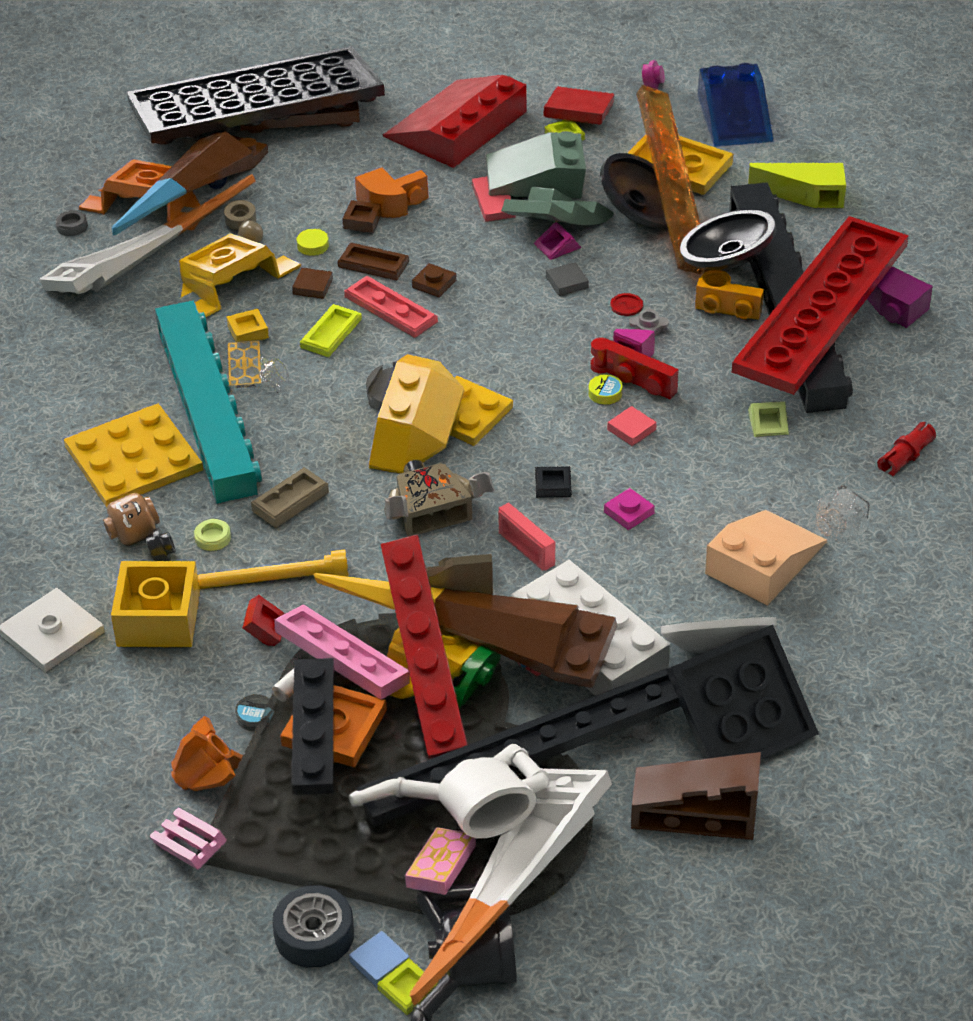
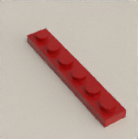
M417 534L380 545L429 759H433L468 744L423 551Z

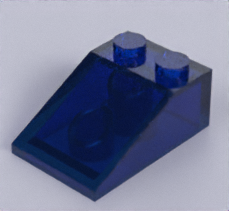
M741 63L734 66L714 65L709 68H699L697 96L714 147L774 142L764 81L758 64Z

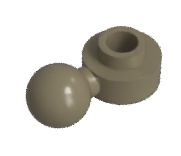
M236 200L226 205L224 209L226 225L233 230H238V236L260 243L263 238V230L256 223L255 206L246 200Z

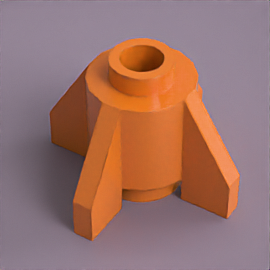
M206 716L194 724L190 733L181 740L176 756L171 761L173 768L171 775L174 781L184 790L199 791L224 786L236 776L233 769L239 768L246 762L242 754L232 749L229 750L225 742L215 734L216 731L211 720Z

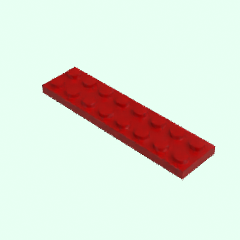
M848 216L732 361L731 372L794 395L908 245L909 235Z

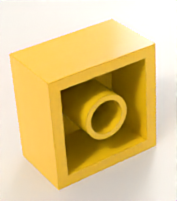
M121 561L111 612L117 647H192L200 597L196 561Z

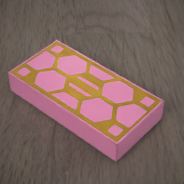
M436 827L406 873V887L446 895L475 849L476 838L468 836L461 831Z

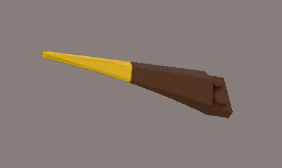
M321 573L313 574L316 582L395 610L390 585L387 581ZM431 587L441 629L484 646L555 681L593 689L617 629L616 617L579 610L578 605Z

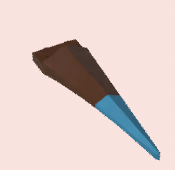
M213 132L210 136L200 138L112 226L113 236L186 193L221 178L255 168L268 153V144L256 142L252 138L233 136L228 132Z

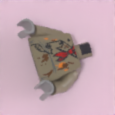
M412 460L405 465L404 473L396 477L397 488L391 490L389 497L385 499L384 513L387 520H396L402 517L406 535L409 537L472 520V499L482 496L485 492H493L495 490L489 472L475 474L468 480L456 473H452L446 464L439 463L425 467L422 461Z

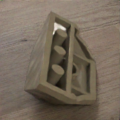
M492 554L444 558L438 561L439 566L426 568L431 587L493 595Z

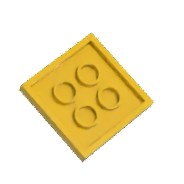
M159 403L64 439L66 449L106 507H108L109 503L129 494L139 493L142 495L204 470L203 462Z

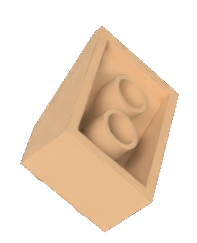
M764 510L728 524L707 545L705 574L768 606L827 543V539Z

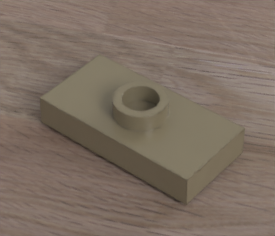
M303 467L251 502L252 511L274 528H277L328 494V483Z

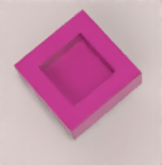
M628 488L604 504V513L627 530H630L655 514V506L637 492Z

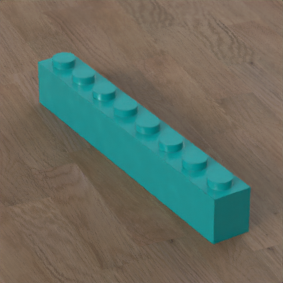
M194 300L155 308L158 332L216 504L258 495L257 482H262L258 461H251V459H254L252 444L249 438L243 439L246 436L244 422L241 416H235L238 415L234 395H228L230 393V386L226 373L220 374L223 372L219 353H213L215 352V345L212 333H205L208 331L204 312L198 313Z

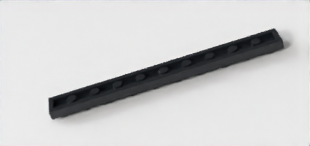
M663 669L357 787L356 791L359 792L384 781L397 779L398 777H404L405 780L440 784L444 777L464 760L493 758L511 744L524 748L528 752L529 757L535 763H539L679 708L681 705L666 669ZM511 764L510 766H508L513 772H516V771L519 770L517 767H514L512 764ZM394 795L363 803L362 808L373 827L437 803L439 800L408 796L399 798Z

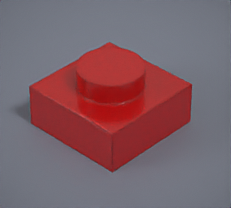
M258 594L248 603L242 629L265 645L275 646L281 642L282 638L281 635L275 632V619L286 613Z

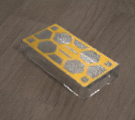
M260 340L227 343L229 394L263 391Z

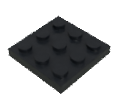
M773 624L666 669L703 759L761 752L760 760L819 734Z

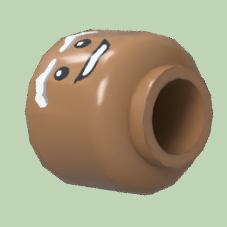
M132 493L109 503L107 507L108 518L103 519L110 539L112 540L117 537L126 546L146 539L147 535L153 534L156 524L160 523L159 516L149 497L143 498L139 493Z

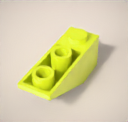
M843 163L749 164L748 184L768 182L772 194H776L778 198L811 208H844L846 179Z

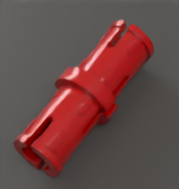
M920 422L909 434L900 436L894 442L895 446L878 459V468L886 472L892 466V470L888 474L895 476L905 464L911 460L915 461L920 457L919 452L936 439L934 427L931 424L926 426V422Z

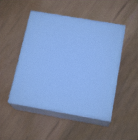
M380 931L349 954L350 962L376 987L379 981L410 958L383 931Z

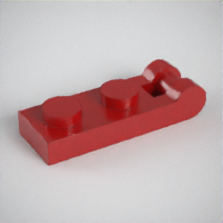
M599 337L592 340L591 354L594 357L591 359V370L599 374L607 372L618 377L624 383H633L646 389L652 395H661L670 400L678 392L679 369L607 338Z

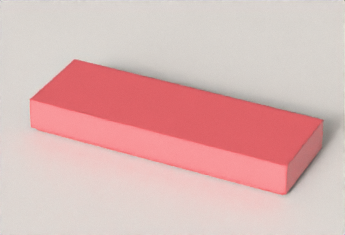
M365 276L344 291L345 298L414 338L438 322L437 315L369 276Z

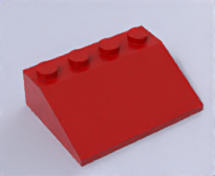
M505 75L456 80L384 133L383 137L455 168L527 112V84Z

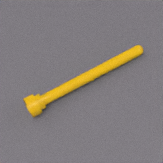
M346 550L331 551V555H324V559L199 574V588L205 589L312 576L315 573L349 577Z

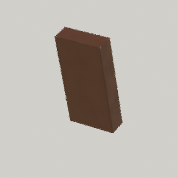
M350 243L339 258L338 267L398 280L409 263V255Z

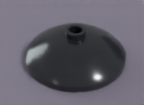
M617 153L609 156L601 166L600 179L604 192L610 202L627 218L651 228H667L676 224L681 218L684 211V203L680 191L670 177L650 161L633 154Z
M740 210L725 213L711 218L692 229L682 240L680 251L687 263L701 269L726 270L737 268L753 260L769 246L776 234V224L770 214L759 210Z

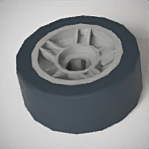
M320 885L304 886L287 894L279 901L273 913L274 940L280 954L292 964L305 968L324 967L338 961L349 951L354 940L353 912L347 899L335 889ZM318 925H321V927L316 930H309L311 928H316Z

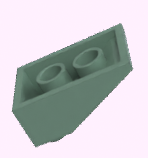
M569 131L560 133L549 132L486 154L489 195L529 197L531 187L553 188L571 199L582 198L586 166L581 134Z

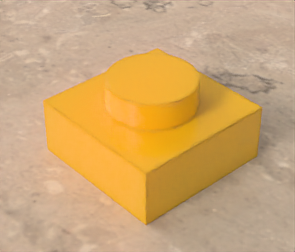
M258 308L226 316L228 329L237 346L248 344L250 341L269 338L268 327Z

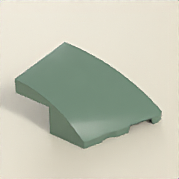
M531 187L528 200L505 199L501 210L514 216L577 225L605 223L614 215L613 211L598 202L576 201L556 189Z

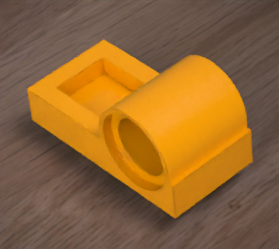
M709 270L703 273L696 285L695 309L704 310L707 313L717 312L734 315L740 319L751 318L759 320L762 314L764 289L732 284L731 277L727 272Z

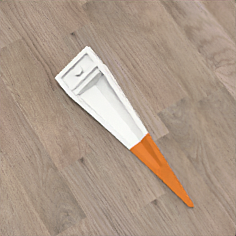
M253 174L193 210L130 240L90 255L64 262L39 280L45 291L82 294L92 289L98 292L249 187L256 180Z
M544 769L549 778L548 787L534 793L536 803L529 816L515 828L500 835L496 847L455 925L411 990L410 997L414 1006L595 815L593 806L599 802V799L612 785L607 770Z

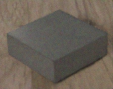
M576 262L546 270V278L558 296L589 288V280Z

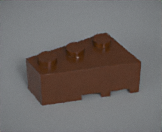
M761 752L636 767L631 809V829L754 840Z

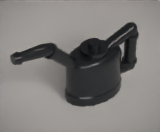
M474 881L473 884L453 885L446 895L422 890L417 892L416 901L435 931L436 941L428 942L429 959L434 958L464 909H449L443 913L438 904L468 901L478 881ZM509 906L447 971L446 975L421 1003L413 1007L410 1021H431L433 1014L457 987L517 983Z

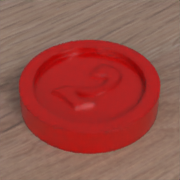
M621 293L612 298L610 307L618 315L633 316L643 309V301L635 294Z

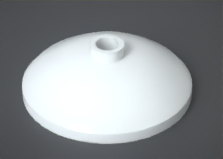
M757 617L661 626V635L667 641L685 651L703 654L773 624L775 628L777 620L776 617Z

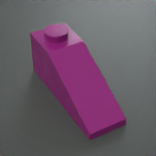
M892 266L867 300L887 321L908 328L930 309L933 286Z

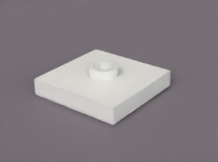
M55 588L0 625V636L45 673L105 632L104 625L58 588Z

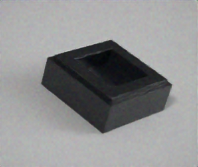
M535 467L536 498L572 497L571 467Z

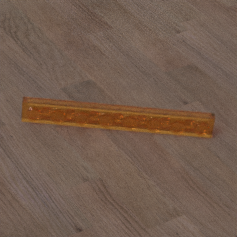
M642 85L636 95L677 268L686 272L703 275V273L710 269H701L690 265L683 259L680 251V245L684 237L701 223L669 95L666 92Z

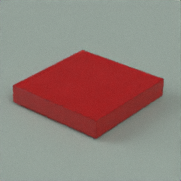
M557 86L544 105L543 116L545 118L601 125L614 103V93Z

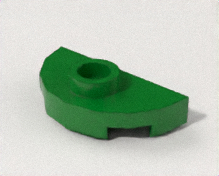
M480 646L470 655L461 668L467 674L454 687L459 709L479 685L484 687L488 684L495 672V666L501 660V654Z

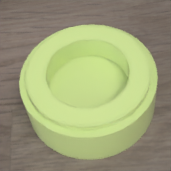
M218 519L203 521L194 530L195 542L203 550L215 551L222 549L231 540L230 527L226 522Z

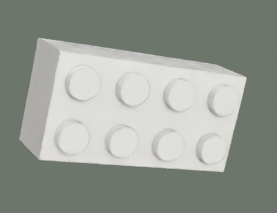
M567 560L511 594V597L574 604L578 605L579 610L616 617L617 629L593 689L586 687L595 696L669 667L670 643L571 560Z

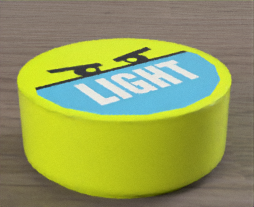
M598 375L590 380L588 395L592 401L598 404H613L621 399L623 385L620 379L615 376Z

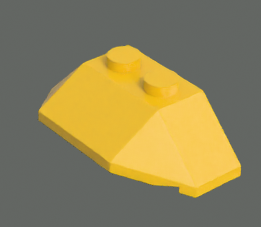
M408 354L397 361L377 418L369 468L401 474L404 473V467L408 462L412 460L425 462L446 448L464 394V387L440 361Z

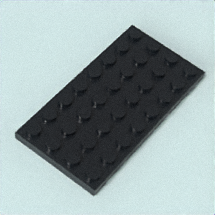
M352 46L127 92L129 105L150 142L158 145H166L172 143L174 139L183 137L189 139L199 138L203 133L212 131L219 133L228 132L232 127L240 125L256 126L261 124V121L269 119L285 120L290 115L298 113L314 114L322 108H343L348 103L355 101L372 102L376 100V97L385 95L383 82Z

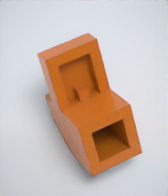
M381 167L355 177L357 200L381 204V217L397 218L408 215L407 206L418 205L424 200L429 199L428 176L422 170L394 180Z

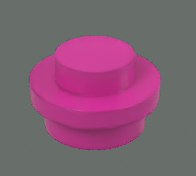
M652 60L649 64L643 65L642 80L645 88L657 90L659 84L664 83L665 75L663 66H659L656 60Z

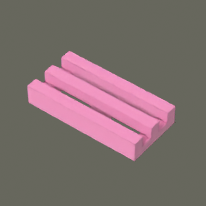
M178 808L173 812L177 819L174 822L166 819L161 824L165 831L162 834L154 831L149 837L161 849L198 870L226 843L227 839L220 830ZM184 827L189 828L190 830L198 833L199 835L205 837L206 839L212 842L209 844L207 841L185 830ZM176 836L202 852L197 856L172 839Z

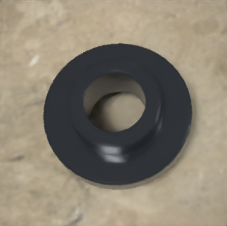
M160 528L153 529V534L146 536L147 545L153 560L171 561L170 554L175 553L176 549L170 533H162Z

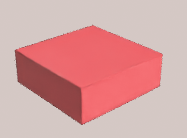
M631 406L608 421L607 430L631 446H634L656 430L657 422Z

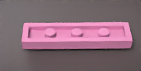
M301 605L275 619L276 633L317 659L333 658L335 671L380 700L409 684V670L305 605Z

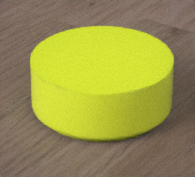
M308 229L302 231L297 236V248L304 255H320L329 247L328 235L322 230Z

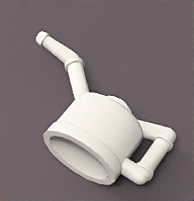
M511 744L493 758L464 760L449 772L440 784L405 780L404 777H398L397 779L384 781L359 792L355 791L349 795V800L353 807L362 806L363 803L394 795L399 798L408 796L439 800L466 835L473 838H490L515 828L529 816L536 803L534 793L547 788L549 778L547 772L538 767L524 748ZM512 764L514 767H517L526 779L520 780L508 766Z

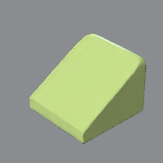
M785 401L750 404L748 412L754 437L789 435Z

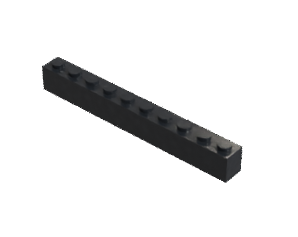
M768 182L731 186L730 212L740 210L763 211L770 214L776 224V234L769 246L753 260L749 261L759 288L764 289L763 300L770 315L804 273L801 254L799 251L795 252L792 232H787L785 214L779 212L778 197L776 194H772ZM835 342L798 389L806 413L847 409V400L853 394V386L850 376H845L843 358L841 354H836Z

